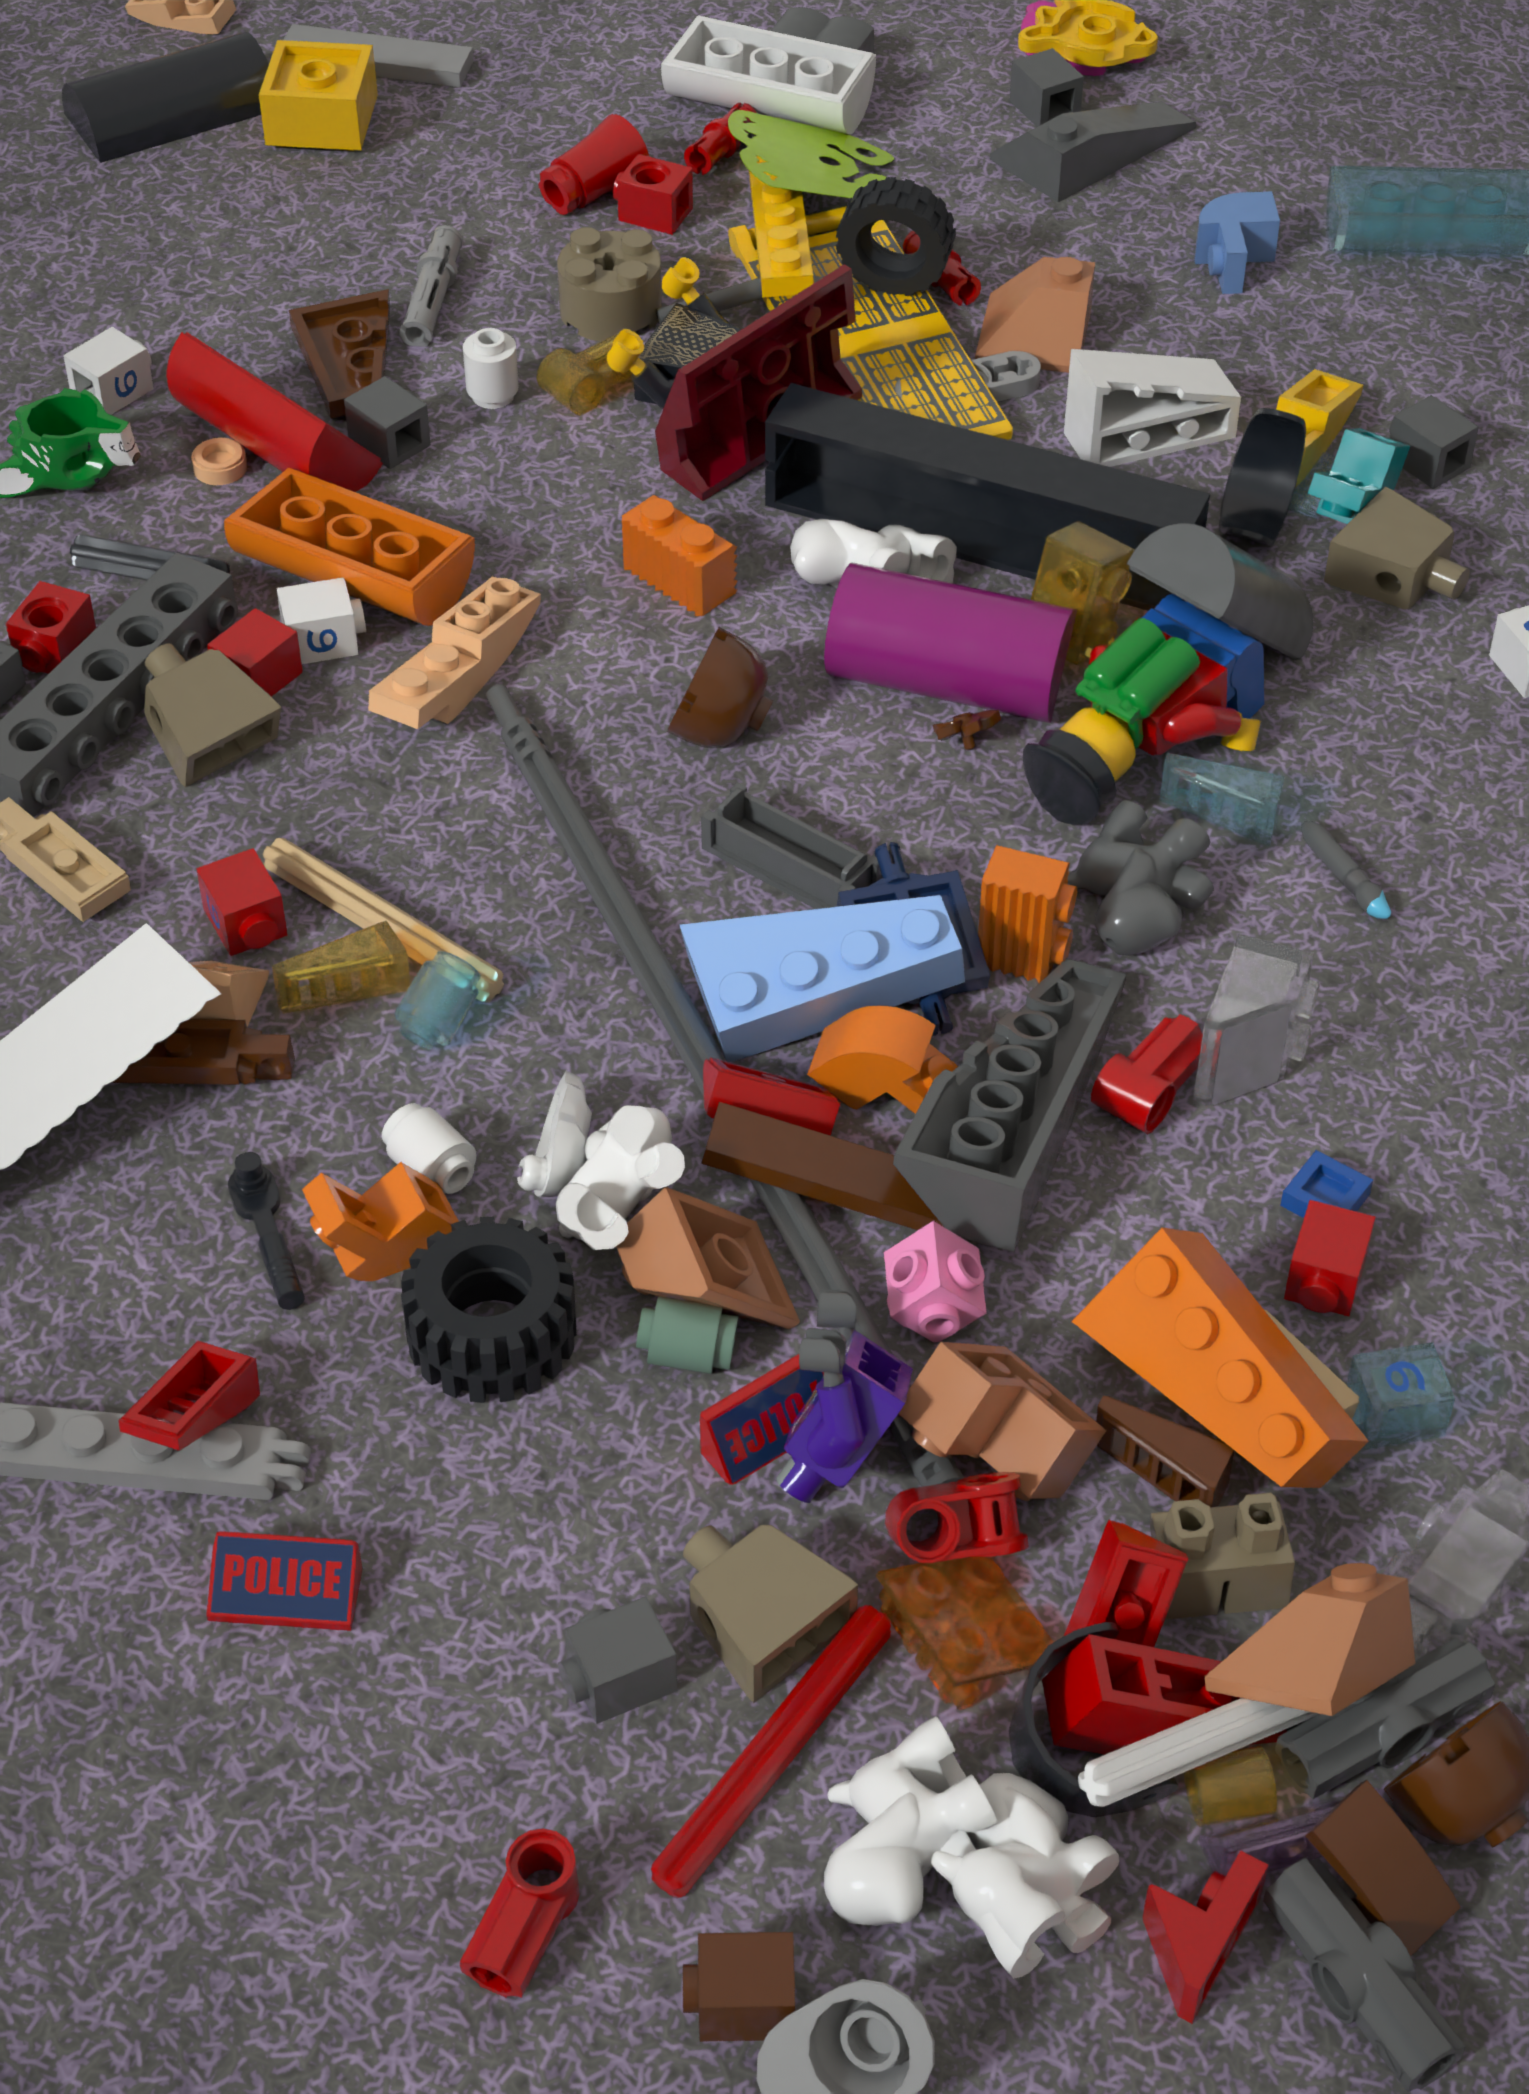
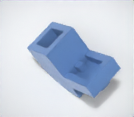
M1272 191L1240 192L1223 195L1210 201L1200 212L1194 262L1195 264H1208L1209 274L1211 276L1218 275L1222 294L1243 293L1246 262L1275 261L1280 219Z

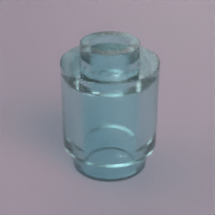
M438 951L432 961H425L394 1012L395 1018L402 1024L399 1032L410 1042L425 1049H432L435 1043L448 1046L479 994L476 985L481 978L480 973L465 960L451 953Z

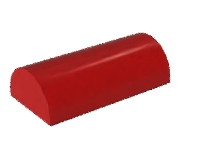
M181 332L169 356L166 377L171 395L181 405L281 472H284L287 468H292L353 492H357L367 486L383 465L380 461L381 458L188 332L185 334Z

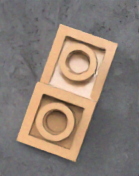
M129 0L125 5L129 15L146 23L200 34H219L236 11L233 0Z

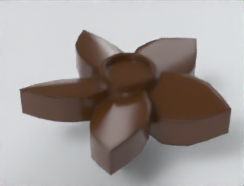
M986 710L975 714L968 712L954 716L953 721L934 724L933 729L938 736V740L941 741L961 733L964 748L968 750L976 747L973 734L993 727L1001 720L999 710Z

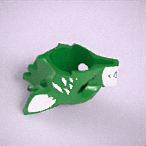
M64 388L58 394L20 406L15 411L17 420H12L9 424V429L12 433L7 437V442L13 446L12 453L14 455L0 464V498L15 497L40 489L85 490L94 487L103 480L114 466L134 465L141 455L135 442L130 422L106 413L97 397L86 389L79 392Z

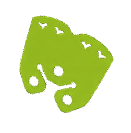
M745 110L734 111L728 119V127L731 134L747 145V148L742 149L740 152V158L744 165L763 183L775 188L853 198L855 191L861 186H867L869 181L886 179V176L869 173L855 179L853 183L844 181L843 178L859 173V170L852 158L836 149L828 147L827 145L829 144L839 147L843 152L869 165L883 166L895 160L888 152L859 138L816 126ZM745 117H748L755 123H743V121H747ZM745 131H747V132H749V133H751V134H754V135H756V136H754L753 138H749V137L747 136L748 133H746ZM856 149H867L874 152L877 156L867 157L859 154ZM756 156H759L766 162L757 163L759 159ZM829 157L837 160L840 165H828L820 161L819 158ZM764 172L773 176H777V178H775V181L771 180V176L765 174Z

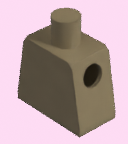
M1385 487L1330 541L1324 582L1406 610L1410 609L1428 589L1453 600L1457 599L1468 582L1470 570L1450 561L1455 533L1449 524L1394 490Z
M167 643L157 647L146 658L145 666L154 676V679L150 680L146 685L144 713L179 782L184 787L195 783L278 738L281 706L219 650L209 649L186 661L173 644Z
M709 1525L696 1532L684 1548L683 1557L698 1571L689 1583L690 1615L692 1620L753 1703L826 1647L857 1610L858 1584L849 1576L772 1525H760L735 1545L714 1526Z

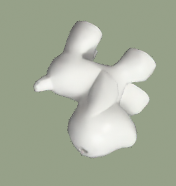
M829 519L807 521L795 531L790 546L791 560L795 570L801 578L811 584L825 585L829 583L837 589L846 567L852 562L953 583V564L957 551L953 541L941 535L921 534L901 525H888L880 531L874 532L859 528L845 521Z
M624 1105L599 1131L590 1134L585 1146L587 1161L560 1191L556 1201L557 1219L560 1222L559 1232L563 1237H574L583 1240L593 1250L613 1249L623 1242L629 1233L625 1219L639 1201L648 1198L653 1189L667 1187L682 1176L685 1168L684 1155L680 1149L671 1144L670 1123L667 1116L661 1110Z
M936 1716L915 1728L896 1749L870 1760L856 1771L851 1780L838 1783L828 1791L827 1795L830 1802L854 1807L869 1823L834 1850L824 1871L825 1894L834 1911L848 1923L874 1926L909 1923L922 1909L923 1877L933 1867L931 1864L933 1853L942 1851L955 1856H964L976 1850L966 1832L975 1833L998 1823L990 1803L974 1776L971 1774L966 1777L953 1754L955 1748L942 1723Z
M994 1773L979 1785L990 1803L998 1823L975 1833L967 1832L976 1850L964 1856H955L946 1852L936 1851L932 1855L931 1864L936 1871L951 1882L954 1898L964 1913L985 1933L996 1958L1014 1979L1030 1973L1039 1964L1044 1953L1034 1942L1051 1927L1073 1953L1083 1952L1105 1934L1111 1924V1917L1094 1901L1083 1898L1080 1895L1105 1881L1114 1872L1119 1864V1854L1105 1839L1096 1835L1084 1837L1073 1843H1064L1062 1840L1067 1833L1068 1815L1063 1803L1031 1780L1010 1773Z

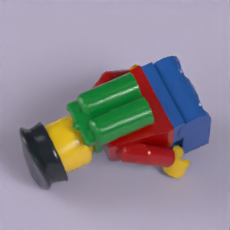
M1169 594L1160 601L1155 609L1151 608L1144 616L1137 618L1110 645L1096 646L1090 652L1089 665L1084 671L1083 680L1075 689L1079 697L1082 696L1091 701V708L1081 709L1060 729L1046 731L1038 744L1028 743L1023 749L1025 775L1030 789L1040 805L1060 822L1071 825L1089 824L1097 817L1102 804H1107L1115 799L1117 792L1115 782L1133 765L1136 755L1135 749L1138 747L1151 755H1162L1176 744L1180 745L1214 735L1222 736L1221 744L1228 748L1239 751L1255 750L1261 721L1250 718L1264 705V653L1262 643L1250 636L1243 635L1237 629L1230 627L1229 624L1204 610L1197 609L1191 603L1183 601L1179 596Z

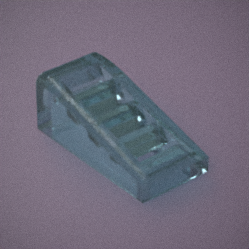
M1167 753L1164 761L1160 801L1263 845L1271 846L1279 816L1285 776ZM1180 778L1191 782L1190 790L1179 788ZM1203 788L1212 791L1213 794L1202 792Z

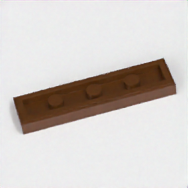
M719 1102L701 1164L915 1230L923 1228L932 1221L943 1226L893 1165L894 1155Z

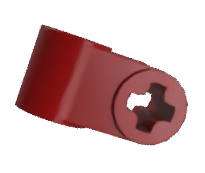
M1015 1472L985 1473L962 1478L956 1482L909 1488L897 1494L891 1500L886 1510L885 1526L888 1535L909 1558L919 1563H936L966 1557L1002 1556L1017 1553L1029 1547L1027 1534L1020 1532L1015 1490L1021 1487L1020 1474ZM922 1509L936 1510L938 1526L934 1534L923 1541L909 1540L906 1528L910 1517Z

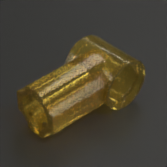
M619 333L577 354L564 348L552 351L544 358L538 368V385L575 415L581 416L597 408L605 395L606 389L630 378L633 374L630 370L624 373L616 372L608 365L607 353L613 346V341Z

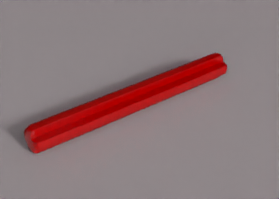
M867 1604L859 1607L652 1863L651 1879L657 1887L674 1898L686 1896L891 1637L890 1628L892 1622L886 1614Z

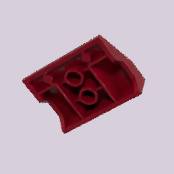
M845 264L678 370L655 429L661 471L701 501H705L765 461V421L790 383L854 400L863 397L862 388L843 363L840 355L838 328L847 327L856 321L852 269Z

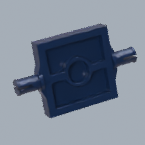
M890 842L888 851L887 845L884 843L874 851L882 879L868 887L838 892L837 907L936 895L941 896L962 947L965 982L906 1003L920 1004L924 1018L936 1025L932 1036L938 1034V1029H940L941 1034H946L953 1029V1023L950 1020L944 999L952 994L988 988L990 973L958 870L934 875L906 873L899 844Z

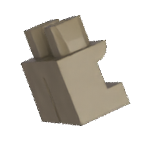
M1271 1492L1248 1494L1238 1505L1210 1508V1506L1202 1503L1199 1499L1174 1501L1169 1512L1151 1513V1537L1186 1553L1188 1556L1187 1564L1165 1620L1218 1615L1220 1599L1222 1600L1225 1614L1280 1609L1289 1604L1295 1560L1280 1501H1277L1276 1496Z

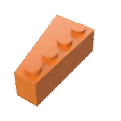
M1162 1227L1071 1321L1280 1487L1322 1488L1369 1442L1203 1233Z

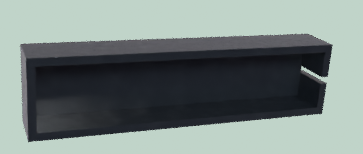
M790 383L765 421V461L770 462L765 469V506L816 520L845 521L859 528L878 532L888 525H901L921 534L941 535L951 539L956 545V558L1147 611L1151 608L1155 609L1163 598L1173 593L1129 569L1130 566L1127 565V562L1135 549L1149 535L1169 525L1188 523L1206 528L1210 493Z

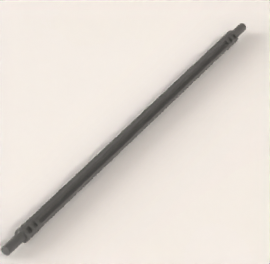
M497 684L492 686L486 693V699L503 727L501 737L504 743L509 748L518 768L528 782L704 1097L703 1066L705 1059L709 1060L712 1057L725 1061L723 1055L555 763L552 754L545 745L533 721L521 714L505 685ZM750 1179L816 1299L818 1300V1293L822 1289L844 1290L850 1293L855 1300L857 1310L855 1330L893 1355L803 1195ZM899 1414L895 1417L889 1429L922 1487L956 1482L964 1478L952 1455L944 1458L927 1451L913 1439L911 1433L914 1427Z

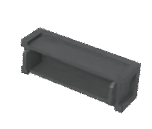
M738 782L730 789V795L714 812L707 810L701 816L702 849L814 909L837 907L838 892L868 887L882 879L875 854L869 857L867 854L747 793V787Z

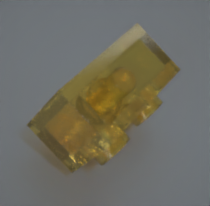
M1080 521L1047 536L1031 600L1077 610L1066 660L1074 665L1089 659L1090 652L1096 646L1110 645L1114 641L1118 630L1115 618L1120 600L1127 593L1132 580V574L1129 572L1130 566L1127 565V562L1135 550Z

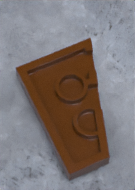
M389 289L289 310L291 329L331 419L346 416L345 398L385 376L390 317Z

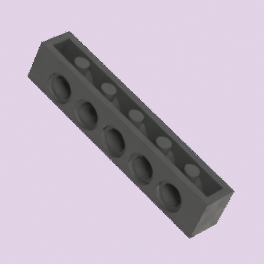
M176 552L0 720V802L9 797L32 817H35L45 806L53 804L58 799L62 789L82 769L85 770L91 767L99 752L118 734L125 733L130 728L134 718L144 709L146 685L150 680L154 679V676L145 666V660L148 655L157 647L171 643L182 657L188 661L202 654L208 643L234 624L238 616V606L235 600L232 575Z

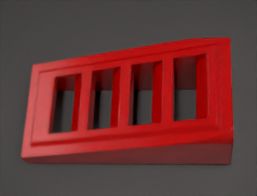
M197 1341L118 1420L120 1432L179 1451L247 1409L260 1396L256 1358Z

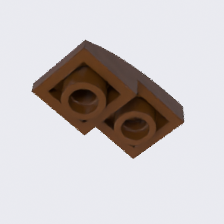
M1368 1780L1357 1785L1305 1835L1356 1893L1352 1901L1369 1923L1372 1924L1375 1921L1382 1922L1390 1927L1400 1938L1410 1957L1461 1908L1446 1881L1422 1846Z

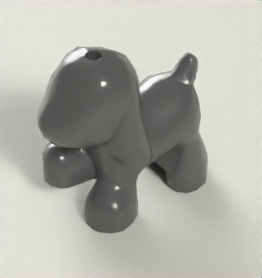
M1127 800L1120 802L1111 811L1103 825L1100 836L1086 848L1080 857L1077 868L1069 873L1067 880L1069 885L1077 886V889H1086L1093 894L1105 897L1095 913L1096 931L1106 945L1115 953L1130 956L1147 952L1176 936L1181 929L1182 911L1177 904L1188 909L1199 908L1212 894L1214 886L1206 875L1183 864V862L1198 858L1211 843L1209 835L1198 823L1191 819H1178L1169 827L1157 843L1142 838L1139 830L1148 819L1145 811L1139 804Z

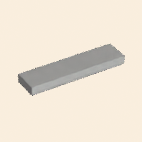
M292 24L283 39L289 41L373 45L376 77L461 88L474 62L473 47Z

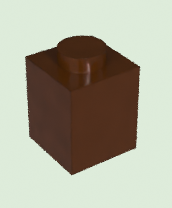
M793 1932L698 1933V1964H683V2013H699L700 2042L764 2041L771 2029L787 2015L795 2011Z

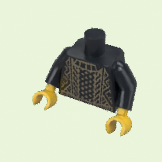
M680 258L674 268L670 267L662 279L664 293L674 299L683 298L687 304L684 306L676 303L645 344L634 331L629 329L621 330L607 353V362L612 370L621 373L630 370L633 373L631 380L634 382L635 400L657 404L661 409L665 406L674 379L680 368L742 330L731 325L719 313L705 292L699 294L693 287L699 278L700 272L697 265L689 258Z

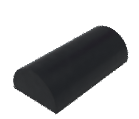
M243 32L66 83L62 88L64 114L98 161L102 163L261 115L259 92L269 64L257 40L249 32Z

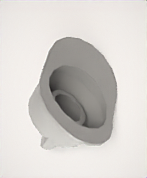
M865 1979L840 1985L787 2015L768 2032L757 2058V2083L761 2094H917L926 2086L935 2065V2040L925 2016L927 2010L921 2000L912 2001L908 1995L887 1983Z

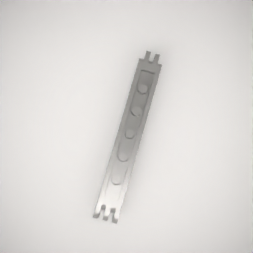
M0 1402L1 1476L270 1500L274 1489L300 1491L303 1488L306 1472L301 1467L305 1468L308 1466L311 1456V1448L307 1444L286 1440L285 1432L275 1427L223 1423L179 1451L120 1432L118 1420L124 1415L123 1413Z

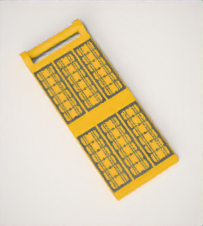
M847 206L806 215L808 236L838 229ZM884 220L877 221L871 229L874 240L890 251L904 254ZM745 225L729 228V243L736 258L741 260L752 280L760 278L757 249L755 250L757 248L755 227L747 229ZM837 231L808 237L814 283L843 265L841 263V255L837 254L836 250L838 238H836ZM852 277L856 321L847 327L838 328L841 360L862 388L863 397L858 399V401L1010 440L1013 435V427L927 290L924 292L920 290L915 292L914 295L905 296V294H886L883 291L877 290L876 292L869 289L868 285L863 282L859 283ZM793 296L766 297L763 300L769 311ZM899 379L901 385L902 398L896 393L895 385Z

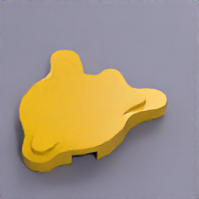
M1054 0L1057 7H1038L1035 13V25L1024 28L1018 34V48L1025 53H1039L1053 48L1064 59L1091 67L1115 66L1133 59L1148 57L1156 52L1158 36L1154 31L1147 28L1143 22L1140 24L1135 22L1136 13L1133 9L1109 0Z

